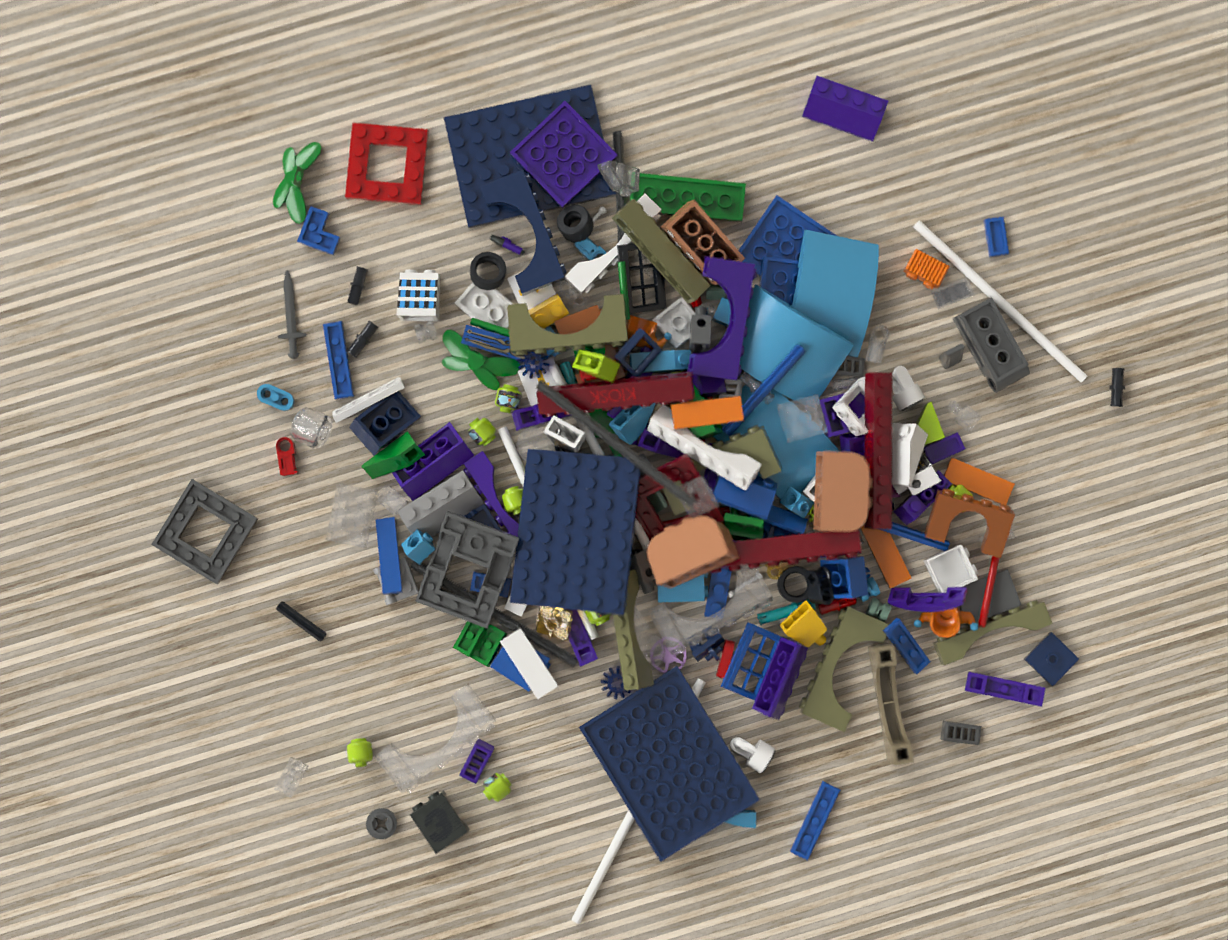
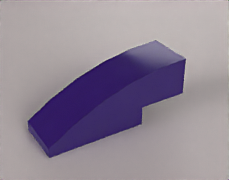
M538 404L512 412L516 431L549 423L553 417H547L545 414L539 415ZM564 412L557 413V415L555 416L559 419H563L566 417H570L571 414L565 415Z

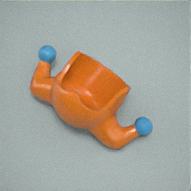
M630 315V319L627 321V340L641 328L662 349L666 342L671 340L672 335L667 332L659 340L655 336L658 323ZM643 339L636 345L637 347L646 346L653 349Z
M957 607L945 611L922 612L919 619L914 621V626L917 628L921 627L924 622H930V627L934 634L943 638L956 635L960 625L964 623L970 624V628L973 631L979 628L971 612L960 611Z

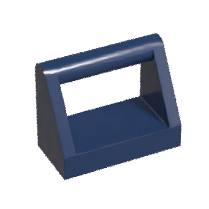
M639 328L614 356V360L635 378L639 377L662 352V349L645 331ZM643 339L653 350L633 370L624 359Z

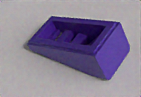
M477 739L459 776L476 784L495 747L481 739ZM475 754V755H477V756L483 758L484 761H482V760H480V759L474 757L473 755ZM470 761L473 762V763H475V764H477V765H479V766H481V767L478 768V767H476V766L470 764ZM468 768V769H470V770L476 772L477 775H474V774H472V773L466 771V769Z

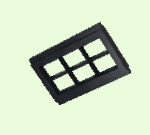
M634 243L617 245L618 262L625 261L630 314L666 309L664 276L653 264L643 265L642 252ZM638 250L639 265L629 267L628 251ZM653 268L654 284L644 285L643 269ZM640 270L641 285L631 287L630 271ZM655 288L656 303L646 304L645 289ZM641 290L643 305L633 306L632 291Z

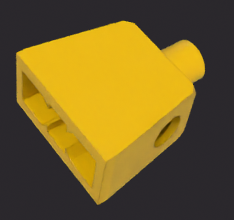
M807 600L780 624L786 635L805 647H810L814 642L818 646H822L827 640L823 635L827 628Z

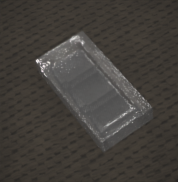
M968 277L931 292L938 309L975 295Z

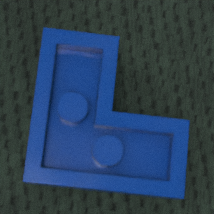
M310 206L297 242L334 256L340 237L323 231L329 213Z

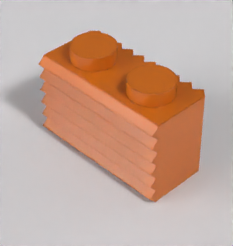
M915 249L903 272L907 273L906 277L914 281L918 279L924 282L923 286L933 290V288L937 289L941 285L950 266Z

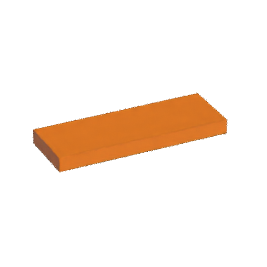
M740 396L671 405L674 430L744 421Z
M955 458L950 459L944 476L953 485H963L972 493L1004 505L1007 504L1015 485L1010 481Z
M864 525L861 526L860 529L889 589L911 579L891 534L879 529L864 528Z

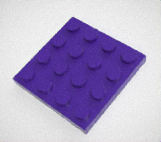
M566 101L559 105L510 151V155L562 209L618 157L614 150Z

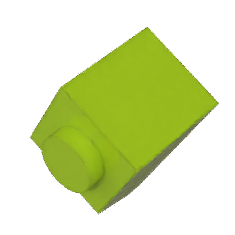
M579 350L572 367L599 379L613 382L620 364L606 356Z
M932 402L925 404L916 424L928 434L925 445L943 439L945 436Z

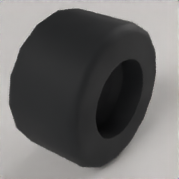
M581 205L565 207L557 217L558 229L567 241L581 242L587 239L593 231V219L589 212ZM581 220L577 226L570 227L574 221Z

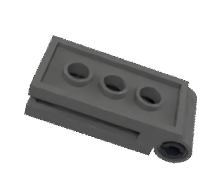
M992 297L952 318L982 374L987 378L990 388L995 393L1030 374L1029 364ZM979 321L982 322L983 328L980 327ZM989 338L992 340V345L988 341Z

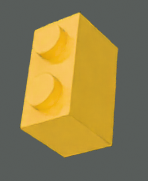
M558 293L528 310L533 321L543 329L569 314Z

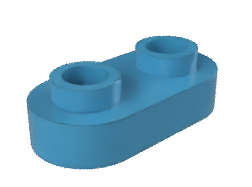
M263 384L257 390V397L261 402L279 410L289 411L295 404L292 394L270 384ZM266 391L271 392V395L268 398L265 397ZM285 398L288 399L287 405L282 404V400Z

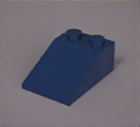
M397 391L376 402L357 416L349 428L375 456L420 419L421 415Z

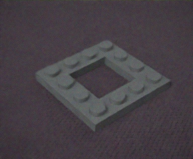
M191 479L151 545L213 583L219 584L259 518L196 480ZM199 506L230 524L211 557L180 539Z

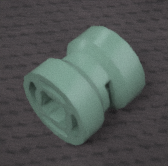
M873 597L867 608L866 615L875 616L878 620L885 622L892 605L888 603L883 604L879 599Z

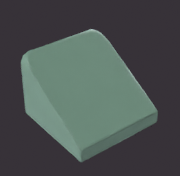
M719 284L710 285L706 290L707 300H721L722 297L725 298L726 293Z
M660 491L647 496L657 513L668 506Z

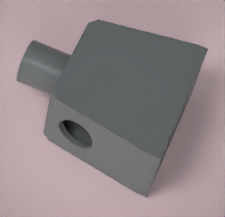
M703 306L696 307L695 315L691 317L689 350H691V353H702L708 351L710 347L711 316H707V308Z
M648 548L632 550L630 570H636L638 584L641 585L644 594L655 590L651 581L656 579L648 560Z

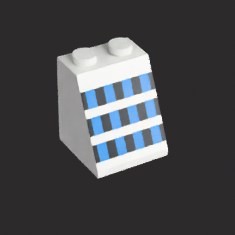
M405 270V273H400L397 316L401 321H439V273H436L435 270H424V273H417L416 270Z

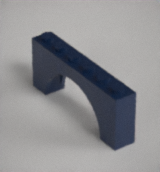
M523 170L484 184L480 188L488 207L504 205L514 208L527 218L534 230L536 248L533 259L525 270L515 275L523 296L565 280L564 274L567 271L563 263L559 264L557 256H560L556 245L552 246L550 239L553 238L549 227L545 228L543 222L546 220L543 210H538L536 205L539 199L536 192H531L529 185H532L529 174H524Z

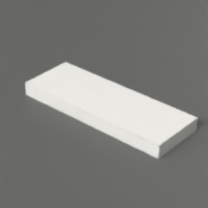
M521 628L500 641L537 699L558 687Z

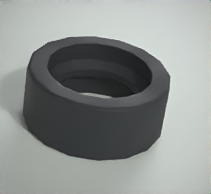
M482 252L476 255L470 266V278L474 285L483 290H494L502 285L506 276V264L502 257L493 252ZM482 263H493L499 268V275L494 279H483L477 274V267Z
M793 566L781 572L778 577L777 587L778 592L784 599L795 603L808 599L807 589L803 594L793 596L786 591L784 585L786 578L790 574L799 573L805 577L808 570L803 567Z

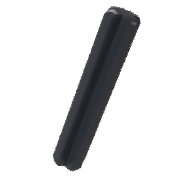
M281 601L277 605L276 610L318 641L321 642L326 637V632L285 602Z

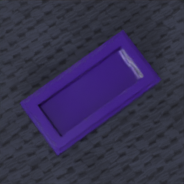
M958 432L923 448L925 456L931 465L966 450Z

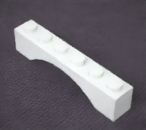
M644 194L637 202L643 206L646 214L653 217L657 222L661 218V208ZM624 233L623 237L617 245L630 244L633 242ZM617 245L599 258L578 262L565 276V279L581 294L584 292L589 293L595 286L593 283L598 278L601 280L608 273L606 269L611 264L615 266L618 263Z
M662 405L657 410L648 425L647 431L683 453H688L690 457L745 491L756 478L762 464L745 454L727 453L712 448L696 438L687 428L674 430L672 410L665 405Z

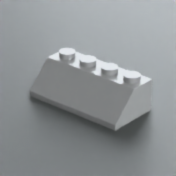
M461 471L397 512L411 534L418 529L422 533L427 532L433 537L439 533L446 511L464 516L483 505L484 502L464 471Z

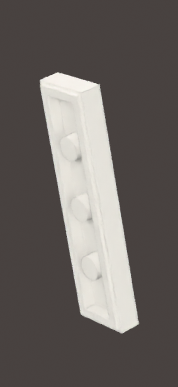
M398 377L334 410L332 414L335 422L338 423L405 388L401 378Z

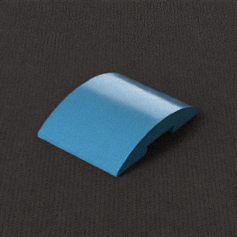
M804 230L797 267L799 271L793 303L790 307L853 343L854 346L847 356L858 357L874 300L879 245Z
M755 284L752 299H749L750 316L748 319L746 318L747 335L743 338L744 354L740 357L739 365H741L742 370L763 383L792 349L798 344L801 345L806 352L773 389L798 403L813 408L854 344L822 324L819 325L790 307L785 301Z
M752 377L745 384L741 393L742 405L762 384L761 381ZM774 389L769 392L732 434L740 432L742 435L747 433V429L752 426H764L782 466L781 472L767 477L778 483L775 496L780 500L790 486L800 493L807 487L815 476L816 452H840L808 417L785 396ZM724 432L713 436L716 441L722 440L725 442L730 440V436Z

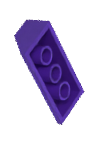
M816 76L802 117L873 142L888 100Z
M449 422L419 444V447L425 454L411 466L392 472L404 492L414 501L475 455Z
M780 637L752 709L770 718L780 720L785 711L786 702L792 694L794 682L799 676L802 662L806 659L807 647Z

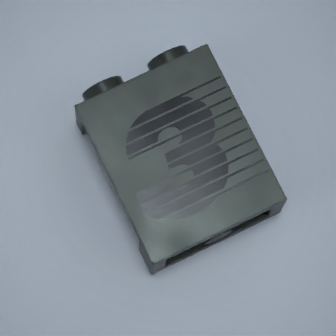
M436 791L428 797V802L425 804L422 802L418 803L412 808L413 812L410 814L435 854L470 830L466 823L463 824L450 805L444 791L441 793Z

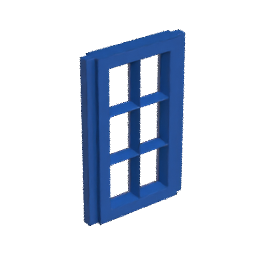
M748 622L721 687L755 701L781 636ZM754 633L763 636L758 650L749 647ZM766 638L775 641L769 655L761 652ZM747 651L755 654L750 669L741 666ZM759 656L767 659L761 674L753 671ZM739 670L747 673L742 687L733 684ZM751 675L759 678L754 692L745 689Z

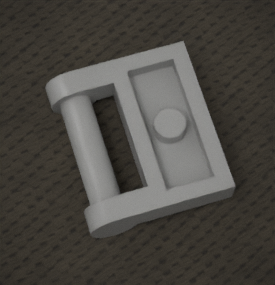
M406 557L400 559L403 593H398L399 595L393 596V594L385 595L386 605L408 598L419 592ZM377 567L373 571L378 576L382 587L380 567Z

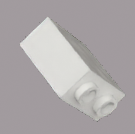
M962 544L923 560L938 593H946L948 587H963L978 580L976 576L978 571L974 564L971 565L968 559L970 557L969 551Z

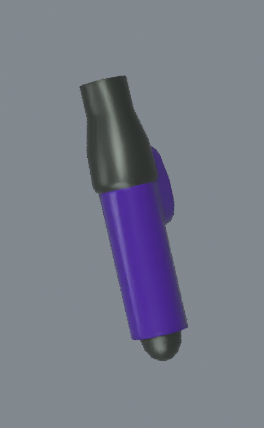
M491 235L490 240L497 245L518 255L525 254L523 248L511 243L510 239L504 236Z

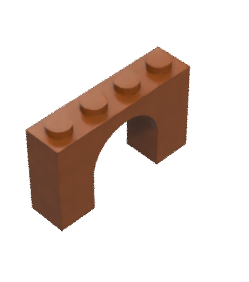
M594 305L554 321L558 333L573 334L586 329L595 322L602 308L599 309L598 305ZM612 344L605 345V356L614 360V356L619 352V348L612 347ZM621 365L614 380L625 378L624 373L627 371ZM580 373L576 374L575 376L578 383H583L581 381ZM597 378V379H592V380H588V381L584 380V381H585V383H587V382H597V381H606V380H602V379Z
M950 489L938 490L924 532L925 537L945 542L954 517L965 511H974L981 514L987 521L986 532L980 547L982 553L1001 558L1015 517L1011 507L1004 504L996 506L992 504L993 502L986 499L978 501L968 494L956 495Z

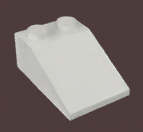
M892 423V485L911 487L928 436L917 424Z

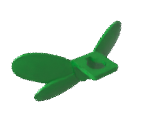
M318 142L308 144L297 155L292 147L287 148L283 154L282 164L285 178L275 191L273 206L280 208L286 202L291 219L298 224L303 223L306 218L305 200L300 190L304 171L316 161L321 153L322 147Z
M446 330L443 334L444 345L452 356L443 358L442 365L454 371L472 370L479 381L491 390H498L500 388V383L496 377L512 376L520 370V364L515 359L508 357L488 358L470 349L468 345L461 343L462 336L454 330Z

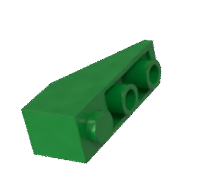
M407 431L361 466L372 479L409 467L425 454Z

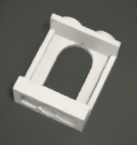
M865 376L859 378L832 407L837 416L843 420L848 426L849 431L855 436L868 432L865 427V413L858 419L848 406L859 392L865 397Z

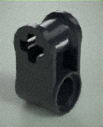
M822 566L818 570L807 571L805 580L809 601L813 604H831L834 599L830 570Z

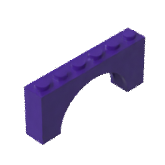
M705 257L702 276L714 280L726 293L730 305V321L725 335L716 346L702 353H690L688 372H692L695 375L737 380V376H740L741 365L739 363L740 357L744 354V345L742 344L743 338L747 335V326L745 325L746 318L748 319L750 316V307L748 306L749 299H752L753 288L751 286L752 280L756 277L755 264Z

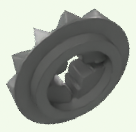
M387 808L375 809L367 817V831L376 839L382 840L391 837L397 828V819L394 813ZM388 818L386 820L387 822L385 823V825L387 826L386 828L382 826L376 829L377 825L379 824V822L377 821L378 819L383 820Z

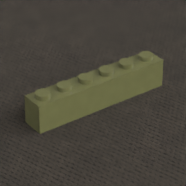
M632 199L612 217L615 223L688 304L696 301L710 287L707 278L694 268L695 266L691 260L685 258L681 249L670 241L668 234L656 225L653 217L646 214L639 202Z

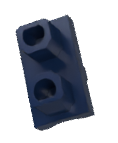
M710 627L703 633L708 640L702 645L696 638L689 643L694 658L698 662L705 658L708 662L713 657L716 661L720 660L717 654L723 649L719 645L725 640L719 632L717 633Z

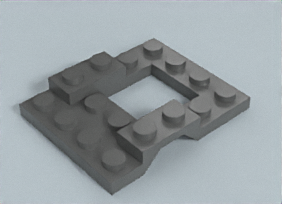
M446 511L439 531L436 548L428 563L415 602L488 628L500 593L505 585L520 537ZM453 556L488 568L476 602L441 589Z

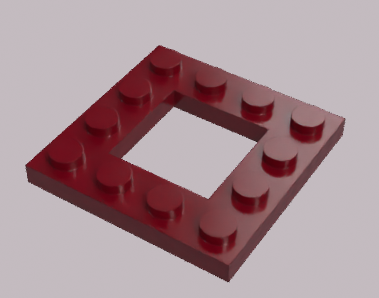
M688 453L656 468L661 474H665V477H669V480L671 479L673 482L680 481L685 491H687L686 493L688 495L691 494L690 497L692 496V498L696 499L694 502L696 511L676 521L664 525L647 497L663 489L664 486L660 485L648 474L640 476L636 519L643 527L650 542L656 535L664 532L666 527L678 526L682 524V520L689 517L704 516L719 523L724 521L722 511L716 501L712 500L711 492ZM692 484L695 490L689 493L688 486L690 485L691 487Z

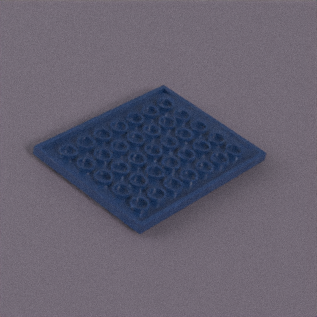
M591 84L443 117L468 228L524 216L516 209L508 206L495 205L488 207L480 186L523 170L524 174H529L510 155V151L564 101L604 140ZM610 164L566 206L615 196L616 190ZM529 174L532 185H529L531 192H536L539 202L536 203L538 210L542 209L544 212L561 208Z
M528 449L517 536L520 539L515 553L510 603L625 615L641 470L638 466L636 467L634 463L625 457Z
M678 666L653 680L654 685L637 690L579 727L660 862L760 800Z

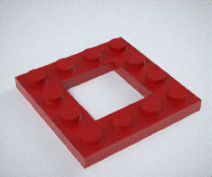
M352 122L345 198L421 205L428 129ZM370 145L407 148L403 183L367 180Z

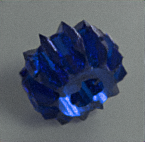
M528 352V355L523 356L525 357L524 360L517 359V362L524 363L518 369L526 368L522 375L525 376L529 371L530 379H533V372H536L537 378H540L541 376L538 371L541 370L546 374L547 371L542 366L549 367V363H543V360H547L549 356L541 357L542 354ZM531 357H535L536 361L539 362L538 366L535 365L536 368H531V364H528V360H532Z
M620 666L616 668L617 673H614L612 667H610L611 675L606 672L603 673L604 677L608 678V680H601L602 684H607L602 687V691L609 689L608 697L614 692V699L618 698L617 693H620L621 697L625 698L622 673H619ZM614 678L622 680L620 683L621 687L616 688V685L615 687L612 686Z

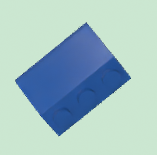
M718 475L712 500L767 520L778 483L774 482L771 478L763 479V477L757 475L745 491L723 476Z
M772 505L767 520L762 519L764 520L763 539L804 534L808 519ZM749 513L746 515V517L762 519Z

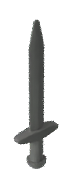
M286 270L283 286L287 333L278 335V338L289 339L290 353H288V356L291 359H296L299 356L296 339L306 337L307 334L297 333L293 283L289 271Z

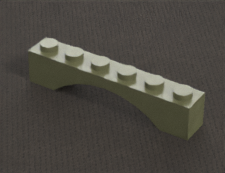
M630 570L625 615L613 614L624 690L642 689L654 685L651 665L640 649L635 632L634 608L639 591L636 570Z
M1033 600L1026 603L1027 607L1022 609L1016 607L1008 610L1009 614L1004 616L1000 613L990 617L991 621L986 623L985 628L979 627L976 631H973L971 628L966 630L963 627L952 637H937V641L933 645L941 665H947L963 659L972 644L992 630L1016 626L1035 631L1053 624L1045 603Z

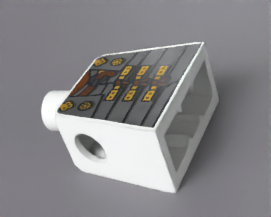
M556 416L552 417L544 430V433L553 444L567 452L578 453L585 442V432Z
M923 454L920 457L911 487L894 486L898 494L909 489L912 495H916L941 482V480Z

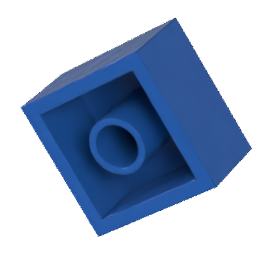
M864 556L856 558L838 557L837 560L827 561V559L820 560L821 567L825 566L831 572L834 598H856L869 595L867 579L870 577V574L866 573L870 572V570L865 567Z

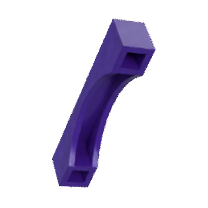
M481 451L463 463L466 467L463 470L469 479L473 477L477 483L474 487L480 495L483 493L487 498L484 502L490 511L494 509L498 516L495 518L500 526L505 525L508 530L507 533L518 536L519 523L508 515L498 500L494 485L495 468L486 454Z

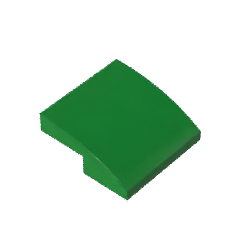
M725 513L724 523L732 539L739 541L763 539L764 520Z
M467 621L453 648L490 667L502 645L500 641L505 639L508 633L492 624L488 628H484Z

